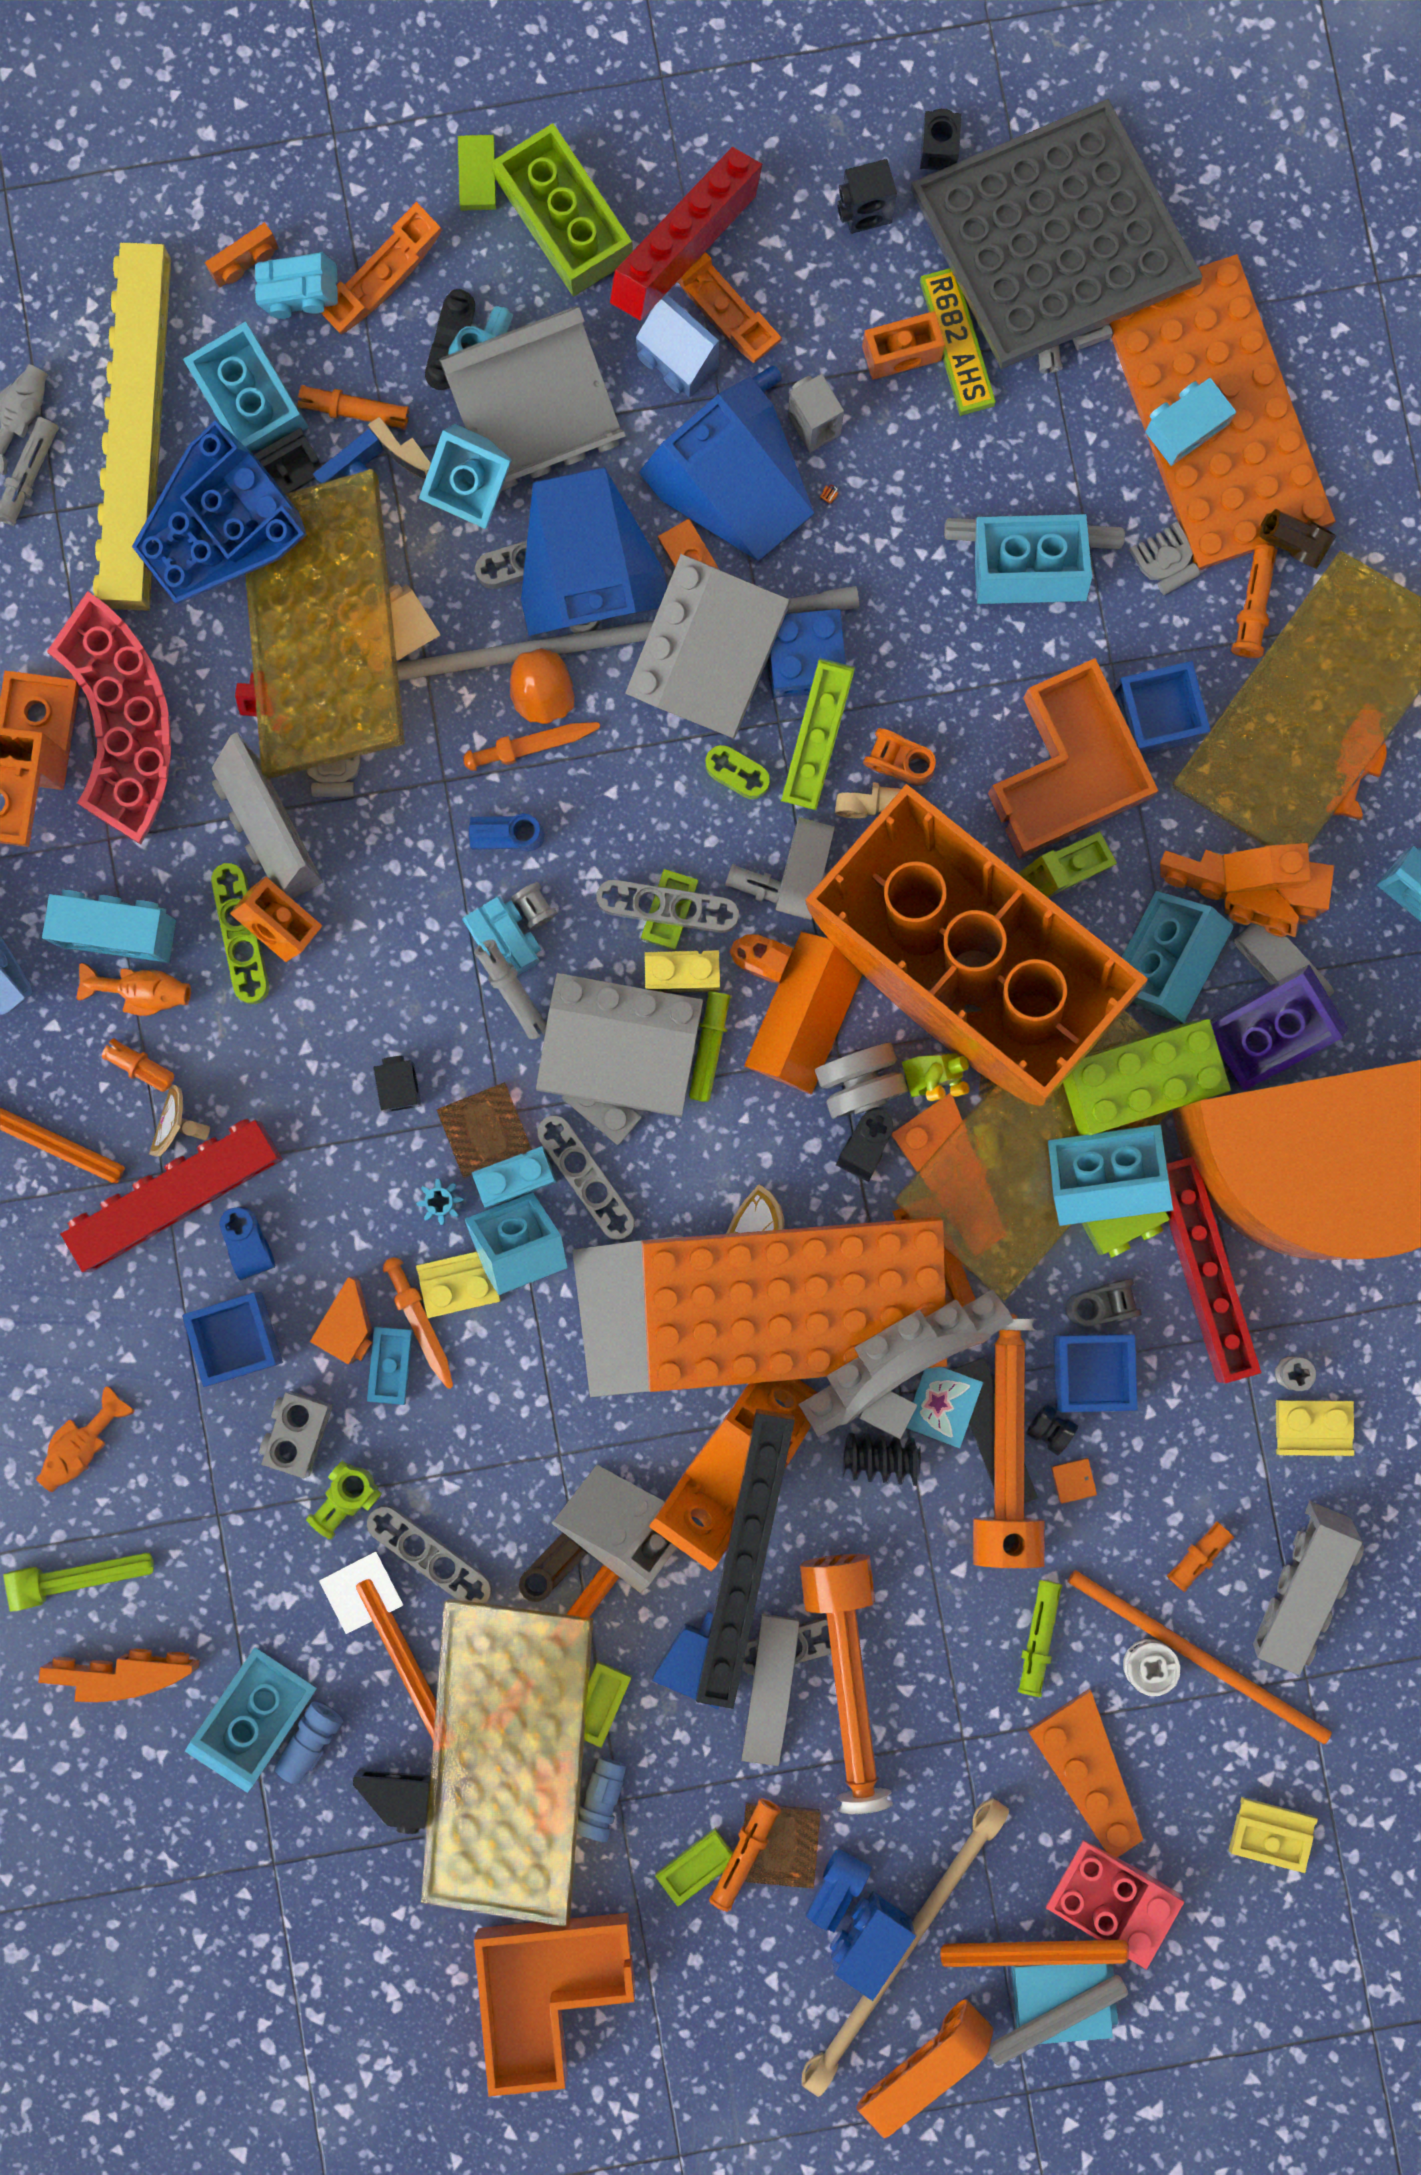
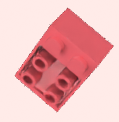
M1083 1840L1045 1907L1097 1940L1127 1941L1129 1959L1147 1970L1182 1908L1184 1900L1180 1893L1149 1874Z

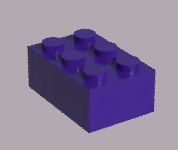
M1310 965L1303 967L1213 1017L1210 1021L1218 1049L1244 1091L1342 1039L1348 1029Z

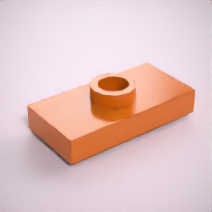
M690 519L683 521L658 536V541L674 568L680 554L719 569Z

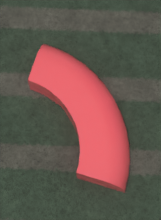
M87 591L47 650L48 654L69 670L82 687L90 703L89 706L94 720L95 737H97L96 759L94 758L90 778L77 803L91 814L141 845L154 823L168 781L171 760V728L168 706L160 679L141 642L112 609Z

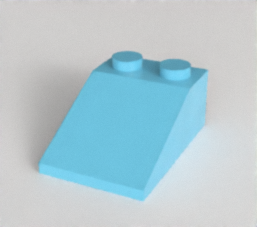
M254 1647L190 1741L185 1752L248 1793L317 1688Z

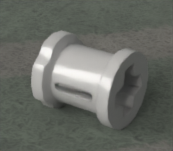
M539 882L526 886L511 897L513 904H518L528 919L527 926L529 930H534L546 924L558 914L555 908L549 907L541 894L540 889L542 887Z
M1285 1357L1275 1367V1378L1278 1384L1288 1390L1304 1391L1314 1384L1316 1370L1314 1365L1307 1359ZM1294 1368H1301L1302 1375L1297 1376L1296 1380L1289 1379L1288 1373L1294 1371Z

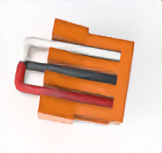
M833 485L825 486L820 498L831 505L838 496L837 488Z

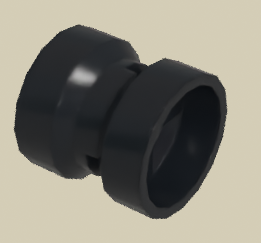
M1046 1404L1035 1416L1026 1434L1036 1441L1042 1440L1045 1442L1047 1449L1058 1456L1072 1440L1078 1425L1070 1419L1063 1420L1058 1416L1056 1409Z

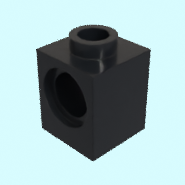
M942 108L925 111L922 127L920 169L942 170L958 162L962 113H953L951 110ZM936 134H943L947 136L949 140L945 142H939L935 140L933 136Z
M393 1056L382 1059L383 1065L373 1067L381 1111L388 1113L422 1107L415 1064L412 1061H404V1056Z

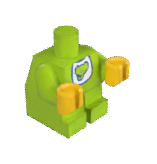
M935 1053L902 1062L911 1098L926 1095L929 1101L943 1099L946 1097V1092L942 1086L948 1084L950 1085L952 1096H961L968 1094L970 1091L968 1084L962 1081V1071H966L969 1068V1063L965 1056L958 1057L957 1053Z

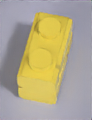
M719 950L703 951L702 954H699L698 951L645 952V988L664 993L720 992Z

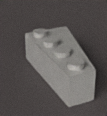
M1309 1501L1305 1514L1311 1517L1305 1532L1297 1531L1292 1544L1295 1546L1293 1551L1294 1562L1292 1566L1287 1565L1283 1567L1278 1579L1277 1592L1281 1595L1279 1599L1271 1598L1253 1643L1257 1658L1299 1676L1304 1665L1309 1666L1312 1663L1317 1650L1315 1642L1320 1632L1325 1633L1329 1628L1332 1620L1331 1608L1336 1599L1340 1600L1344 1596L1348 1586V1579L1346 1577L1352 1565L1357 1566L1364 1552L1362 1539L1350 1517Z

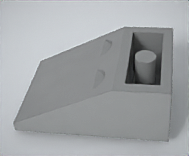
M599 1465L594 1467L552 1522L555 1527L639 1593H642L651 1584L677 1548L649 1527L665 1501Z

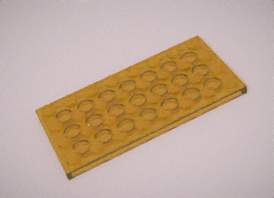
M372 469L285 494L298 510L307 535L281 559L245 574L262 775L268 779L405 744L379 479Z
M1340 550L1213 726L1211 732L1205 737L1172 783L1173 789L1265 846L1308 843L1309 849L1421 692V597Z
M1124 1011L1088 1054L1150 1034ZM1062 1083L1043 1106L1030 1104L995 1084L893 1199L912 1219L940 1217L943 1220L944 1248L990 1290L993 1289L1003 1301L1009 1297L1071 1226V1224L1059 1226L1053 1197L1048 1140L1082 1136L1078 1134L1064 1084ZM1171 1110L1103 1132L1159 1125Z
M455 1599L444 1601L421 1903L564 1927L569 1924L593 1618Z

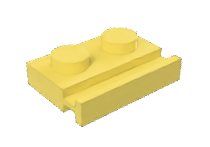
M477 1252L416 1266L427 1318L501 1302L500 1295H498L487 1277Z
M1276 1400V1454L1354 1456V1401Z
M1241 1797L1239 1814L1237 1813L1228 1851L1234 1855L1305 1873L1314 1838L1313 1831L1318 1819L1312 1815Z

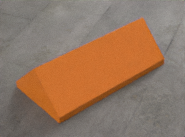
M801 931L744 1065L746 1068L812 1095L818 1081L815 1069L825 1064L862 977V973L828 938Z

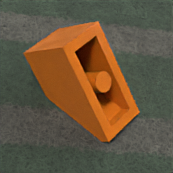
M1308 843L1271 845L1224 854L1222 856L1225 893L1301 888L1311 881Z
M355 1277L347 1278L310 1340L314 1345L348 1365L353 1364L356 1359L362 1361L373 1343L368 1339L372 1333V1327L360 1280Z

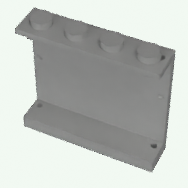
M574 306L439 358L465 428L488 438L512 459L501 491L517 485L516 478L529 473L531 478H536L551 472L550 465L564 460L565 465L579 462L586 458L584 454L586 451L598 448L599 452H604L619 445L618 439L626 436L624 431L620 429L583 326L585 321L580 307Z

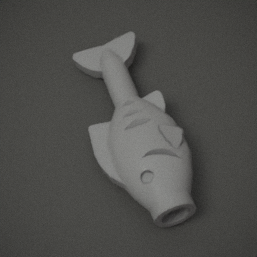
M30 364L11 385L4 388L0 393V473L2 475L7 474V460L4 454L13 436L17 434L24 438L28 431V425L41 413L45 381L48 374Z

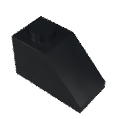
M369 1770L357 1771L353 1777V1786L387 1826L397 1827L396 1831L403 1834H417L419 1829H426L430 1819L432 1775Z

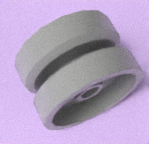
M891 1042L861 1050L815 1069L821 1088L832 1089L842 1085L846 1088L830 1095L826 1101L832 1119L852 1113L857 1115L887 1104V1101L909 1092L903 1074L895 1072L878 1076L879 1072L892 1067L897 1061Z

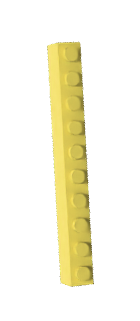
M120 243L119 256H115L113 260L114 276L118 278L117 291H112L111 308L112 312L115 313V326H110L109 344L111 349H113V361L107 363V381L111 384L110 397L105 398L104 403L105 417L109 419L108 432H104L102 437L103 453L107 455L106 468H101L100 486L104 490V503H100L98 506V522L102 526V537L97 539L95 546L96 559L100 561L99 575H95L93 580L94 596L98 597L110 609L150 611L152 572L133 549L132 545L154 508L157 499L171 258L164 244Z

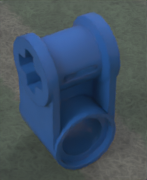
M244 1207L230 1208L225 1211L220 1218L219 1226L237 1278L241 1281L275 1268L273 1254L267 1240L263 1236L254 1212ZM235 1214L239 1218H246L247 1224L242 1226V1234L239 1229H231L230 1224L235 1221Z

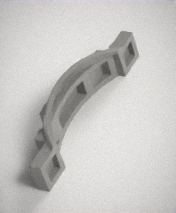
M993 1289L961 1307L957 1300H954L927 1317H924L919 1309L856 1346L854 1349L859 1357L827 1375L826 1377L831 1385L801 1402L799 1406L819 1438L837 1426L853 1421L882 1396L921 1371L960 1351L986 1342L994 1333L1013 1323V1318Z

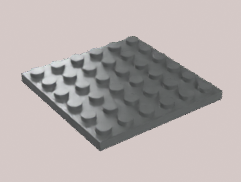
M1109 99L911 182V191L1001 369L1201 284L1203 276Z

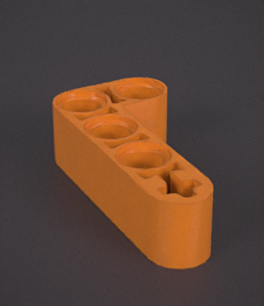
M967 1999L961 2000L945 2016L940 2032L869 2089L858 2102L856 2110L883 2138L889 2137L973 2070L984 2059L990 2047L994 2030L993 2026Z

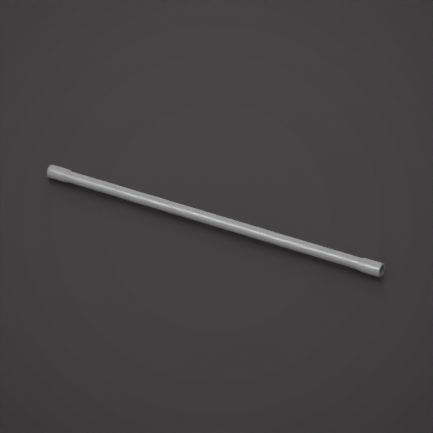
M845 587L827 590L820 594L790 598L792 601L786 614L840 609L842 611L859 608L857 587ZM654 621L397 662L376 673L373 667L317 676L306 675L281 679V692L284 701L315 697L322 693L515 662L518 655L539 648L561 655L647 640Z

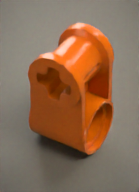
M878 728L875 733L877 740L870 756L864 758L863 764L878 773L895 777L911 785L921 786L930 782L936 765L933 752L927 747L909 741L899 734ZM888 747L885 756L882 758L885 748ZM914 759H923L927 762L929 768L926 772L918 774L911 771L909 763Z

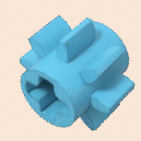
M436 1179L435 1188L430 1190L427 1187H421L422 1191L426 1194L425 1201H419L416 1204L420 1207H426L428 1210L424 1220L429 1221L434 1215H437L440 1225H445V1216L451 1214L459 1218V1213L454 1209L456 1203L464 1202V1198L454 1196L453 1192L457 1187L455 1183L450 1184L447 1189H444L441 1179ZM438 1192H441L443 1197L450 1200L449 1204L443 1206V1212H440L438 1207H434L431 1204L432 1200L438 1198Z

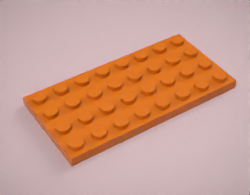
M1238 254L1198 267L1203 276L1200 285L1109 323L1113 332L1111 339L1145 431L1151 421L1149 416L1155 409L1166 402L1171 406L1181 399L1179 394L1188 385L1195 381L1200 385L1208 378L1213 380L1236 411L1228 426L1172 466H1170L1147 435L1177 521L1190 544L1193 553L1191 557L1192 562L1197 565L1199 570L1253 553L1256 545L1274 546L1260 537L1263 519L1266 514L1273 512L1275 508L1305 523L1309 520L1324 528L1330 527L1336 522Z
M940 1217L641 1240L648 1388L650 1392L826 1377L859 1357L854 1349L856 1346L919 1309L924 1317H927L946 1305L943 1220ZM947 1358L928 1368L946 1367Z

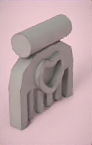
M1178 521L1173 523L1171 528L1181 545H1179L1170 528H1165L1164 532L1173 547L1168 546L1161 533L1156 534V538L1162 546L1161 548L1157 547L1153 538L1147 539L1149 546L1155 554L1154 559L1143 542L1139 543L1138 546L1148 564L1136 545L1129 549L1145 576L1150 580H1161L1157 585L1163 595L1200 576V570L1195 563L1188 565L1193 553L1187 536Z
M347 738L344 741L345 760L341 757V741L339 739L334 741V752H331V741L329 739L325 740L324 756L322 758L321 741L316 739L314 741V761H312V740L304 739L305 768L309 777L318 782L312 783V797L354 796V782L349 781L358 776L361 767L360 738H353L354 760H351L350 739Z

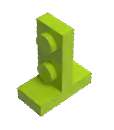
M1099 831L1057 852L1052 850L1040 856L1018 874L1047 898H1050L1110 869L1117 862Z

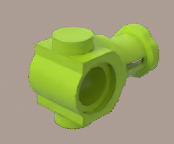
M343 1460L328 1476L333 1481L325 1492L328 1498L314 1515L309 1514L306 1518L311 1527L329 1540L335 1537L334 1531L347 1515L354 1517L361 1507L369 1511L382 1495L378 1490L379 1487L374 1484L373 1476L369 1471L364 1468L354 1467L352 1464L348 1465ZM350 1476H358L362 1479L364 1491L361 1495H353L347 1490L346 1482ZM334 1509H336V1511L327 1521L326 1518Z

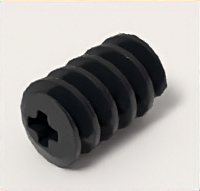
M853 1432L848 1433L844 1445L843 1477L846 1470L850 1469L853 1481H857L861 1472L865 1471L868 1482H872L876 1473L880 1472L883 1483H888L891 1474L895 1473L898 1484L902 1485L908 1474L911 1476L913 1486L918 1485L921 1446L917 1449L914 1438L909 1437L904 1448H902L900 1439L895 1436L892 1438L890 1445L887 1446L883 1435H879L875 1444L872 1445L869 1434H864L860 1443L857 1444L855 1434Z

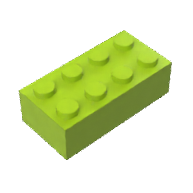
M554 123L492 161L497 183L573 297L614 272L633 251L632 240Z
M1210 1019L1195 1020L1087 1054L1063 1082L1079 1135H1094L1231 1091Z

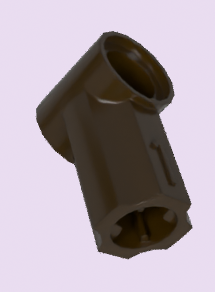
M1276 508L1273 512L1266 514L1261 523L1260 537L1263 540L1288 551L1292 557L1315 569L1319 567L1337 537L1334 533L1309 520L1305 523Z
M562 1532L536 1561L525 1570L519 1581L520 1593L529 1601H543L588 1552ZM534 1573L543 1575L547 1581V1588L542 1592L532 1591L527 1584L528 1576Z

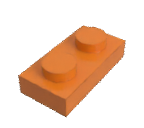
M264 222L207 260L205 264L220 288L226 283L232 284L238 281L243 276L244 271L256 263L268 261L279 247L273 233Z

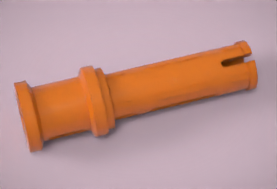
M1260 544L1256 545L1254 549L1244 609L1240 611L1236 622L1239 624L1237 639L1231 646V652L1240 657L1260 658L1264 654V648L1261 646L1264 629L1269 626L1270 621L1269 615L1266 613V607L1278 549L1271 545Z

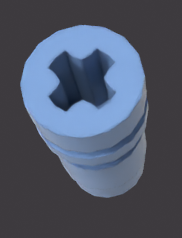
M313 1701L306 1710L305 1717H302L298 1723L299 1730L293 1735L282 1752L280 1760L274 1767L277 1775L291 1784L299 1785L305 1774L313 1770L324 1753L322 1749L324 1744L331 1742L333 1734H336L342 1725L343 1719L330 1707Z
M605 1757L598 1758L595 1771L592 1772L587 1788L585 1803L580 1805L578 1809L580 1817L575 1819L572 1828L574 1833L600 1842L608 1841L611 1828L608 1825L613 1824L615 1819L612 1813L614 1806L617 1805L627 1765Z

